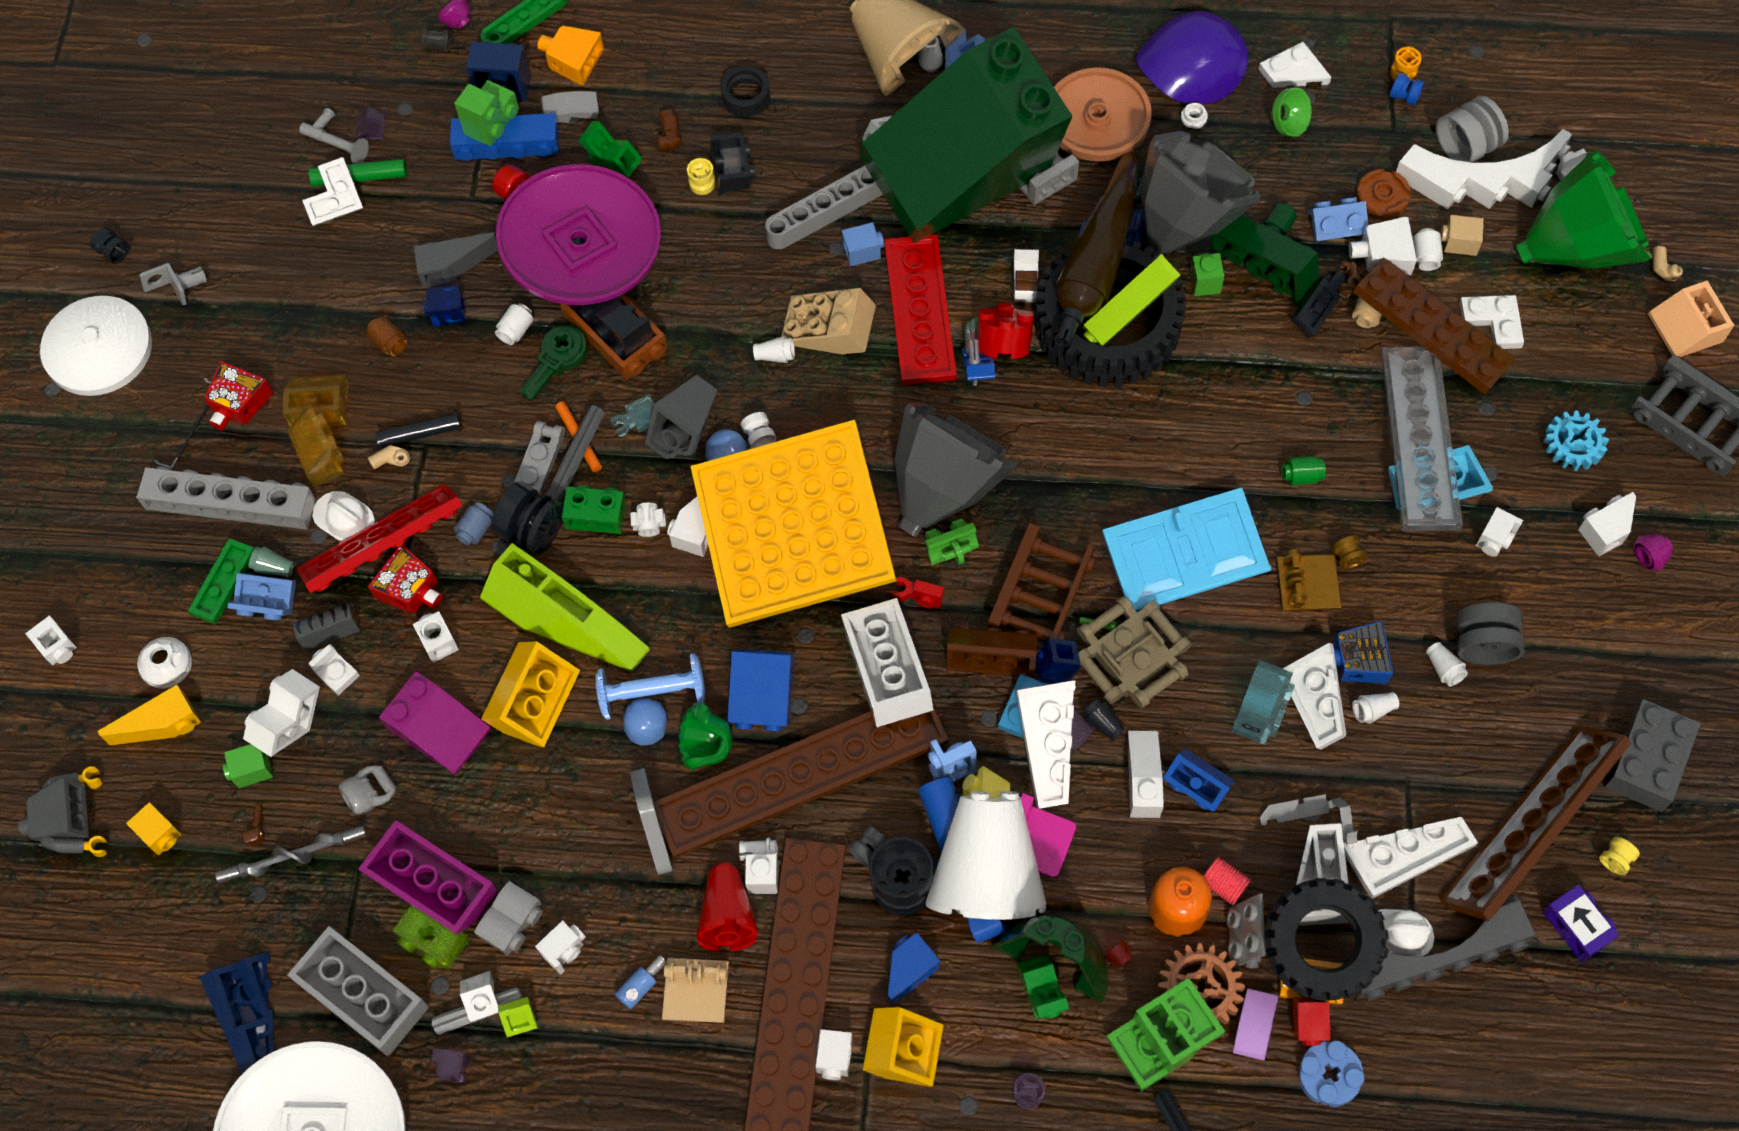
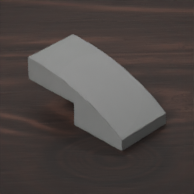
M561 92L542 96L541 98L542 114L556 113L557 120L561 123H569L571 117L597 119L599 114L596 92Z

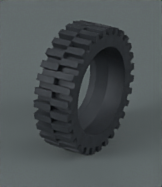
M1134 241L1132 247L1126 246L1125 243L1114 285L1125 288L1155 260V250L1148 247L1143 252L1141 251L1142 243ZM1069 248L1063 250L1061 259L1056 256L1051 261V268L1048 266L1045 268L1043 279L1040 278L1036 293L1035 334L1037 340L1040 339L1041 350L1043 352L1048 350L1047 359L1051 363L1058 360L1057 369L1062 373L1067 368H1070V378L1076 381L1080 374L1085 376L1084 384L1091 385L1093 378L1100 379L1099 387H1107L1108 380H1114V387H1122L1123 379L1125 378L1132 385L1137 383L1139 374L1145 380L1151 377L1152 368L1158 372L1163 366V361L1168 362L1170 360L1172 351L1176 350L1180 339L1186 303H1184L1185 292L1181 290L1182 282L1180 277L1145 308L1149 325L1142 339L1128 345L1111 347L1088 342L1074 334L1071 346H1062L1066 335L1064 334L1060 344L1054 341V337L1061 324V314L1063 311L1058 302L1056 282L1058 274L1062 271L1071 251Z

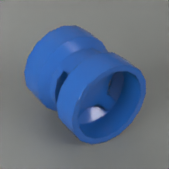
M1400 72L1389 97L1396 100L1403 99L1406 104L1414 107L1425 82L1419 79L1411 80L1408 75Z

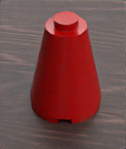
M719 863L708 874L697 928L698 944L707 950L720 952V946H730V951L748 948L757 940L758 927L739 869L730 863Z

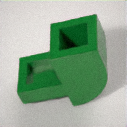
M592 121L578 140L590 154L587 159L591 164L616 171L627 178L630 177L642 160V157L628 140H614L599 121Z
M1046 954L1017 963L1021 982L1035 1019L1043 1017L1054 1018L1059 1016L1062 1011L1069 1009L1067 998L1059 988L1053 964Z

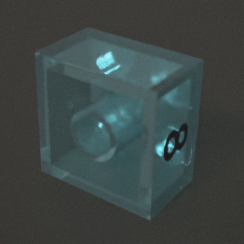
M1259 660L1232 732L1264 745L1269 736L1275 738L1295 687L1294 684L1290 683L1293 672Z

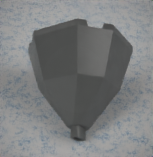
M1183 131L1154 135L1149 147L1141 183L1147 239L1143 250L1146 251L1148 247L1154 249V259L1158 258L1161 254H1168L1219 233L1255 205L1261 197L1258 191L1254 190L1253 192L1252 190L1255 184L1253 176L1214 144L1207 141L1202 146L1189 141L1190 134Z
M926 403L907 404L904 410L895 455L900 510L903 515L898 526L914 537L918 536L922 527L927 528L976 504L1013 471L1019 463L1012 456L1009 459H1005L1004 456L1007 450L1003 446L950 414L945 420L934 416L935 408Z

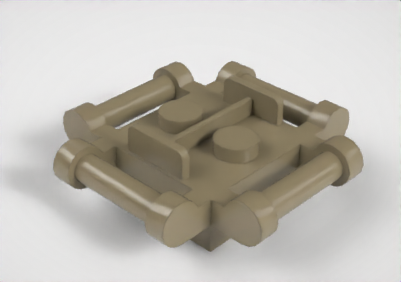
M1122 596L1116 600V605L1089 624L1084 623L1077 628L1079 636L1087 644L1088 648L1078 652L1073 660L1079 667L1082 666L1105 693L1104 698L1109 704L1116 702L1125 695L1126 697L1130 696L1140 708H1144L1155 695L1176 680H1183L1189 675L1184 664L1176 658L1186 652L1192 643L1187 637L1183 638L1159 610L1161 607L1155 600L1149 602L1137 613L1131 602L1125 596ZM1123 614L1127 620L1101 639L1098 640L1094 636L1096 632ZM1150 617L1174 644L1169 650L1164 645L1165 641L1146 621ZM1092 658H1094V659L1096 660V662L1101 666V668L1106 672V674H1107V675L1111 678V680L1116 684L1115 687H1114L1113 684L1108 680V678L1103 674V672L1098 668V666L1093 662ZM1165 669H1170L1169 672H1167L1165 675H1163L1158 680L1153 682L1151 685L1146 687L1144 690L1139 689L1141 686L1146 684L1148 681L1153 679L1155 676L1160 674Z

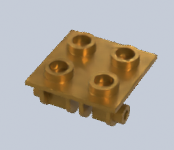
M1292 549L1287 552V556L1277 557L1283 611L1341 609L1335 555L1303 556L1299 554V550Z

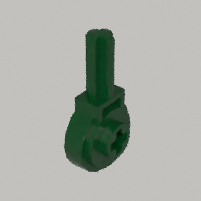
M559 325L552 328L545 335L542 341V352L537 357L540 365L520 389V393L524 398L531 401L534 400L553 374L560 377L564 371L577 368L585 361L589 346L584 334L577 327Z

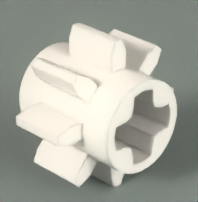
M641 503L636 507L637 512L630 513L631 526H633L634 531L638 530L640 536H656L660 533L659 527H666L665 513H663V509H658L655 503Z

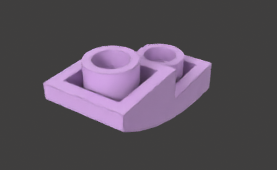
M1247 989L1233 1053L1265 1061L1278 1004V995Z

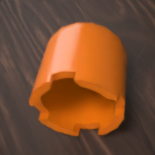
M1176 867L1163 873L1155 883L1147 905L1155 927L1163 933L1174 937H1181L1182 935H1188L1200 930L1207 920L1212 901L1211 888L1205 877L1192 868Z

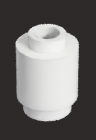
M1432 228L1420 230L1413 237L1417 259L1416 264L1419 265V269L1424 271L1435 270L1441 266V261L1443 260L1441 234Z
M511 304L496 325V336L509 345H513L515 341H520L534 320L531 310L523 304Z

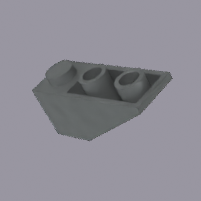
M494 232L479 233L475 236L463 238L455 237L446 241L427 242L414 246L417 274L422 287L450 283L498 251Z

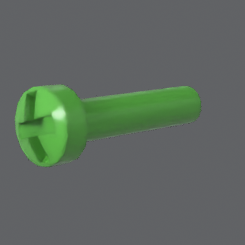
M1080 617L1079 624H1089L1093 619ZM1112 621V623L1107 624L1102 629L1110 630L1111 632L1118 627L1117 622Z

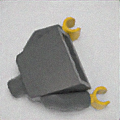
M90 766L83 771L82 775H78L76 772L49 778L38 793L28 798L26 802L27 817L18 822L20 833L24 836L29 835L31 840L39 841L43 847L59 853H83V850H90L96 857L105 856L107 854L106 851L94 850L96 844L107 843L103 837L94 836L89 841H84V838L89 837L85 784L91 789L99 788L102 785L100 778L90 780L92 776L100 775L99 770Z

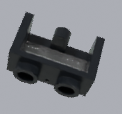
M742 132L711 136L710 156L718 196L727 191L750 189L751 180H755V171L753 164L748 163L750 147L749 143H744Z

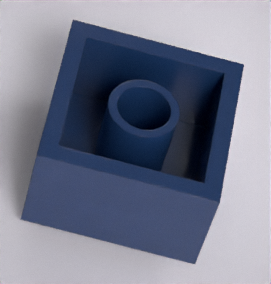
M486 41L471 42L466 65L471 85L481 89L489 80L513 91L517 101L527 102L531 74L523 45L490 43Z

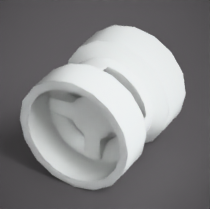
M764 412L750 414L741 422L744 433L749 436L748 443L751 449L774 443L777 439L774 430L768 426L769 419Z

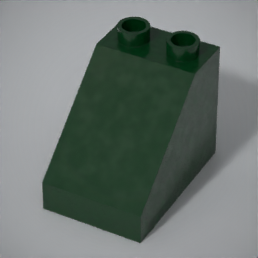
M1012 27L962 54L863 141L859 157L915 244L921 239L1029 184V180L1036 173L1044 172L1051 168L1073 116L1015 27Z

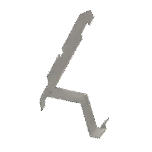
M1326 794L1303 798L1304 803L1299 804L1298 800L1268 805L1260 816L1261 826L1267 825V820L1277 819L1278 823L1326 814L1329 813V808L1339 807L1344 841L1346 844L1357 843L1358 831L1354 832L1350 805L1341 798L1327 801Z

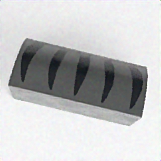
M349 602L293 623L296 639L304 651L360 632L353 608Z

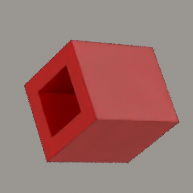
M1293 997V1035L1298 1041H1302L1303 1045L1317 1046L1321 1045V1040H1330V1002L1328 1000Z

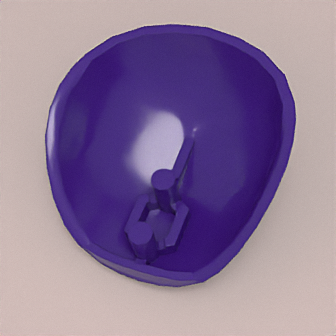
M1197 10L1179 14L1159 27L1140 48L1136 60L1143 73L1162 93L1179 102L1187 104L1199 103L1202 105L1219 101L1235 90L1243 79L1248 65V50L1243 37L1236 27L1215 14Z

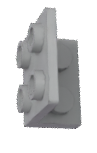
M1057 153L1051 168L1044 172L1036 173L1029 180V184L1020 189L1036 205L1077 180L1079 161L1073 154L1066 159H1062Z

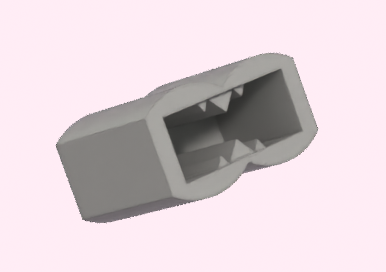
M509 881L498 894L492 907L483 916L474 933L477 937L508 956L512 950L516 952L525 940L523 933L528 926H534L540 919L543 912L540 909L542 903L538 898Z

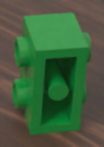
M585 485L567 487L562 512L565 528L569 530L622 534L627 504L624 493L615 488L600 490L592 489Z

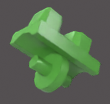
M963 519L952 522L950 531L941 534L937 529L925 533V543L931 565L953 558L958 565L965 562L963 554L979 548L976 527L973 523L967 524Z

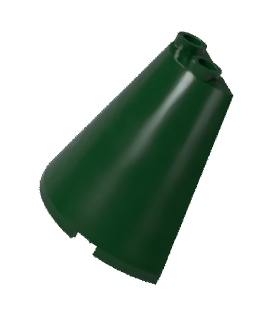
M1037 914L1036 916L1022 918L1007 927V931L1000 934L994 941L992 948L1017 961L1022 957L1030 939L1043 946L1048 942L1061 949V955L1078 963L1082 970L1074 990L1100 1004L1103 1003L1109 981L1106 957L1095 937L1079 923L1059 915Z

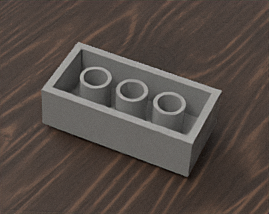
M330 926L287 974L295 983L387 1057H389L429 1008L420 997Z

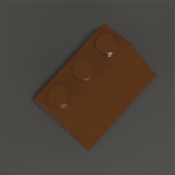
M960 625L956 628L950 627L947 644L948 671L1018 677L1022 674L1034 678L1037 654L1036 634H1031L1025 630H1017L1014 633L1002 632L998 628L976 630L966 625Z

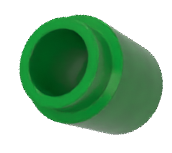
M1316 456L1287 458L1285 464L1281 466L1282 479L1287 481L1289 486L1317 484L1318 481L1325 479L1326 469L1324 460L1316 458Z

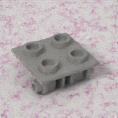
M1258 894L1229 908L1227 915L1230 935L1228 955L1230 961H1236L1233 969L1243 964H1246V968H1258V962H1261V957L1265 956L1263 894Z

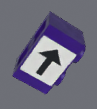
M1577 885L1552 902L1542 912L1581 963L1609 945L1619 936L1613 921L1600 912L1596 907V901L1588 891L1583 890L1580 885Z

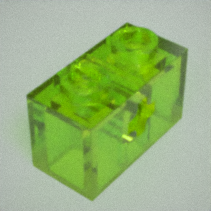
M412 905L393 929V932L399 938L397 944L410 953L414 949L422 953L423 957L421 960L434 969H437L440 965L448 971L469 942L464 932L458 935L454 934ZM426 935L435 937L432 942L424 940Z

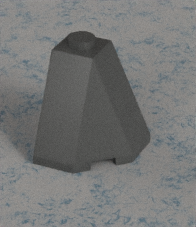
M696 375L656 402L653 406L645 444L665 459L674 458L676 455L683 454L684 456L694 454L713 410L718 390Z

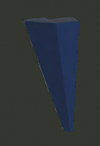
M269 952L211 970L199 977L242 1074L258 1060L274 1052L273 1010L269 1009L268 991L271 989V980H268L267 963L270 961Z

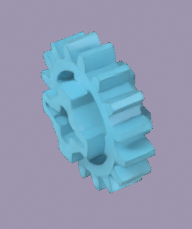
M1575 410L1571 417L1567 412H1563L1561 418L1556 416L1545 431L1547 435L1543 442L1550 444L1546 449V453L1555 454L1553 462L1562 460V468L1572 464L1574 471H1577L1580 465L1585 470L1589 469L1592 463L1597 465L1606 453L1607 448L1605 446L1609 441V438L1603 437L1606 428L1597 427L1600 420L1590 421L1589 413H1586L1584 417H1580L1577 410Z

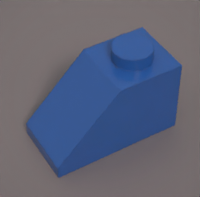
M918 933L911 937L906 935L894 945L895 950L892 953L888 1002L891 1006H894L940 969V960Z

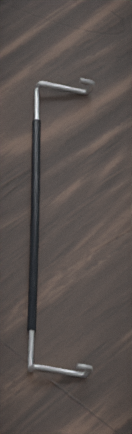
M204 378L207 383L211 384V382L207 381V378ZM208 405L206 406L205 410L201 414L200 418L198 419L189 436L187 437L186 441L184 442L172 466L170 467L168 465L158 463L157 460H154L156 464L168 467L170 469L173 468L174 464L180 457L181 453L183 452L185 446L187 445L188 441L190 440L200 421L209 409Z

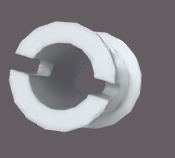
M767 837L766 841H740V860H746V855L776 854L778 856L777 840H771L770 837Z

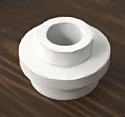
M1199 103L1187 105L1181 113L1183 124L1189 128H1200L1207 122V111Z

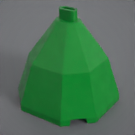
M1598 149L1590 152L1551 190L1527 233L1526 240L1516 244L1524 264L1536 259L1537 262L1597 269L1645 262L1652 259L1650 251L1645 249L1649 242L1624 186L1619 188L1614 186L1610 177L1615 174V170Z

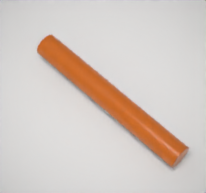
M564 401L559 402L555 408L574 439L579 426ZM589 445L584 458L592 472L595 473L602 469V465Z

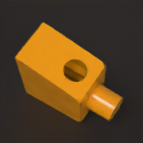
M567 26L560 27L554 38L541 35L538 41V49L546 52L545 55L549 68L582 86L604 50L601 33Z

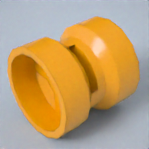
M1402 47L1396 52L1394 63L1391 67V77L1396 81L1401 72L1408 75L1409 79L1414 80L1422 59L1420 52L1413 47Z

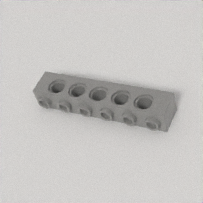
M162 466L156 469L145 467L136 497L145 510L308 530L316 501L310 488L300 483L285 485L274 480H265V482L253 481L251 478L244 476L236 479L228 478L218 473L204 475L193 470L179 472ZM177 487L174 491L169 492L172 488ZM204 490L202 494L196 495L199 491ZM232 493L228 498L223 499L225 495ZM259 497L256 501L250 502L253 498ZM286 500L284 504L277 506L280 501Z

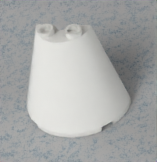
M973 791L971 796H960L926 899V906L944 914H952V909H954L959 914H963V917L977 919H1020L1036 916L1037 909H1039V913L1046 911L1044 890L1021 797L1018 792L1002 791L997 798H989V793L983 791Z

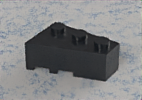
M621 295L601 303L578 305L577 314L586 324L589 322L594 327L593 331L603 341L606 340L610 348L623 360L627 359L653 338L649 319L645 316L639 319L633 313L636 311L635 307L631 304L625 306L620 300L622 299Z

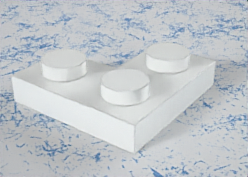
M343 157L318 166L327 192L302 200L312 226L363 209Z
M1516 295L1461 297L1459 306L1461 317L1472 326L1490 325L1492 340L1502 349L1522 348L1524 338Z

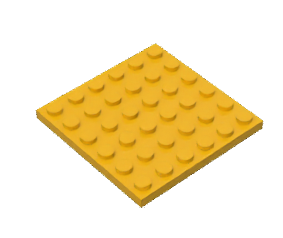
M855 420L691 466L726 625L729 628L897 581Z

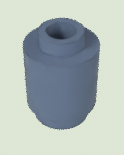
M475 502L473 506L467 508L455 525L454 531L457 533L455 537L468 546L471 543L478 544L490 527L494 513L485 505Z

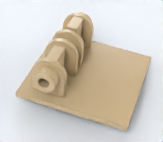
M667 958V964L664 966V977H666L662 1020L724 1023L729 961Z

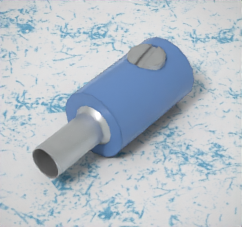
M659 955L646 970L639 967L614 995L631 1010L656 984L653 977L667 961Z

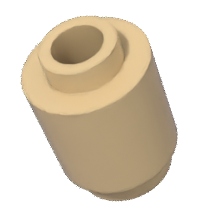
M1359 297L1352 318L1363 328L1377 326L1382 314Z

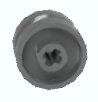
M1490 602L1471 605L1457 613L1456 627L1461 635L1457 640L1460 659L1478 665H1496L1515 661L1525 654V639L1523 634L1520 633L1524 628L1523 613L1518 607L1505 603Z

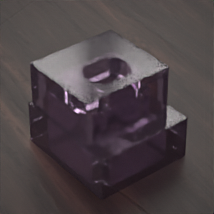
M433 1049L431 1062L437 1067L436 1075L441 1080L464 1082L469 1062L467 1054L461 1051Z

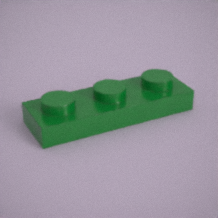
M230 538L227 540L188 610L191 616L217 625L235 592L237 573H246L251 554L255 549L254 547Z

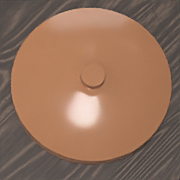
M1087 68L1069 74L1055 85V90L1073 116L1060 145L1067 153L1089 161H1110L1120 158L1129 151H1134L1145 139L1151 122V104L1144 89L1133 78L1113 69Z

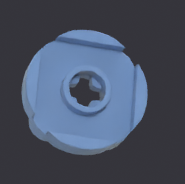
M1340 1041L1321 1042V1045L1312 1046L1304 1054L1300 1063L1298 1079L1302 1090L1312 1101L1330 1105L1329 1107H1338L1347 1104L1358 1094L1364 1082V1075L1359 1058L1350 1048ZM1326 1066H1329L1331 1069H1337L1338 1074L1336 1077L1338 1081L1333 1082L1331 1078L1326 1080L1323 1077L1326 1072Z

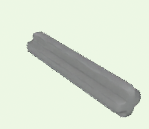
M516 987L495 995L498 1006L522 999L521 992ZM464 1006L432 1018L433 1029L437 1034H442L475 1022L469 1020Z

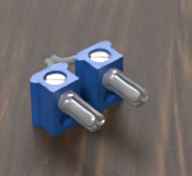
M971 328V340L970 330L966 329V348H962V361L967 381H972L973 385L976 386L978 380L995 379L994 361L992 357L985 356L979 352L975 329Z

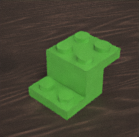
M1187 978L1138 1009L1131 1021L1108 1034L1106 1039L1142 1092L1192 1060L1198 1050L1222 1036L1225 1030L1191 980Z

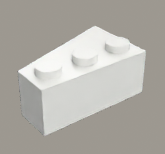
M1341 824L1310 825L1296 885L1316 878L1340 879L1348 884ZM1320 909L1307 914L1298 926L1349 923V921L1338 912Z

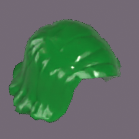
M695 703L686 710V714L682 717L678 736L679 751L682 756L680 760L684 766L690 770H695L696 767L717 764L726 759L732 749L733 741L729 723L721 717L711 714L709 708L703 703Z

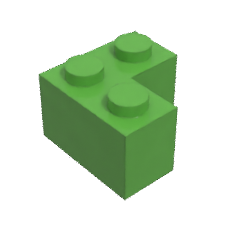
M489 80L481 89L468 84L454 103L464 135L488 146H492L495 140L502 136L505 126L510 119L517 115L519 108L513 91Z

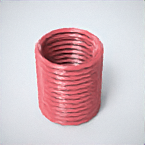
M1221 857L1216 858L1204 875L1211 891L1221 896L1231 906L1238 901L1251 882V879L1242 874V872H1239L1237 868L1235 869L1232 865H1229Z

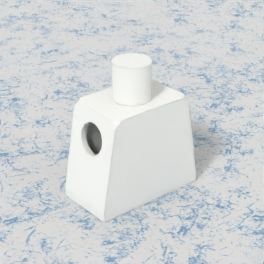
M1408 217L1368 225L1364 230L1362 241L1349 243L1350 258H1365L1368 272H1371L1383 258H1386L1406 275H1412L1417 259Z

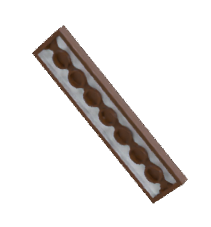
M1580 726L1442 896L1440 901L1448 909L1490 921L1597 785L1604 779L1617 760L1621 758L1622 754L1631 744L1627 736Z

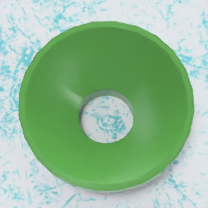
M1300 88L1285 89L1274 101L1270 114L1279 133L1285 136L1296 137L1303 134L1311 120L1312 108L1310 99L1304 90ZM1282 105L1284 106V109H1285V114H1284L1283 119H1281V114H1280L1281 106H1282Z

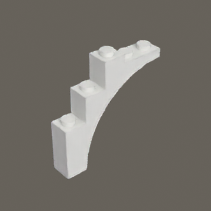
M1562 129L1549 143L1536 151L1516 159L1496 163H1472L1452 160L1433 154L1414 144L1400 160L1396 172L1407 180L1410 187L1447 210L1454 202L1460 203L1465 195L1470 196L1490 209L1496 201L1501 202L1507 193L1532 208L1538 199L1543 201L1549 194L1551 187L1548 185L1553 176L1551 173L1557 165L1555 162L1569 152L1571 146L1568 145L1572 134Z

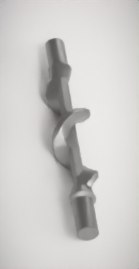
M362 825L333 835L320 833L310 845L292 851L277 846L269 858L251 864L239 863L236 866L215 872L218 883L237 877L244 878L247 875L259 877L266 873L271 864L294 858L301 864H307L312 859L313 851L332 845H345V843L367 837L366 831Z

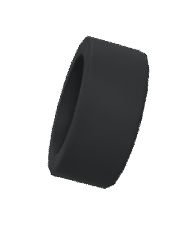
M747 65L738 66L729 70L722 78L720 84L722 102L727 111L733 115L752 117L763 112L768 106L771 98L769 81L765 73L760 69ZM741 83H752L761 89V92L750 100H739L730 95V91Z

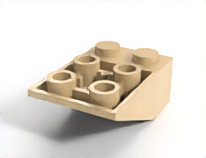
M861 288L791 296L781 337L792 338L795 347L837 354L865 352L876 305Z

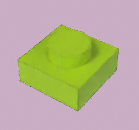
M528 997L498 1006V1013L507 1037L537 1028L536 1018Z

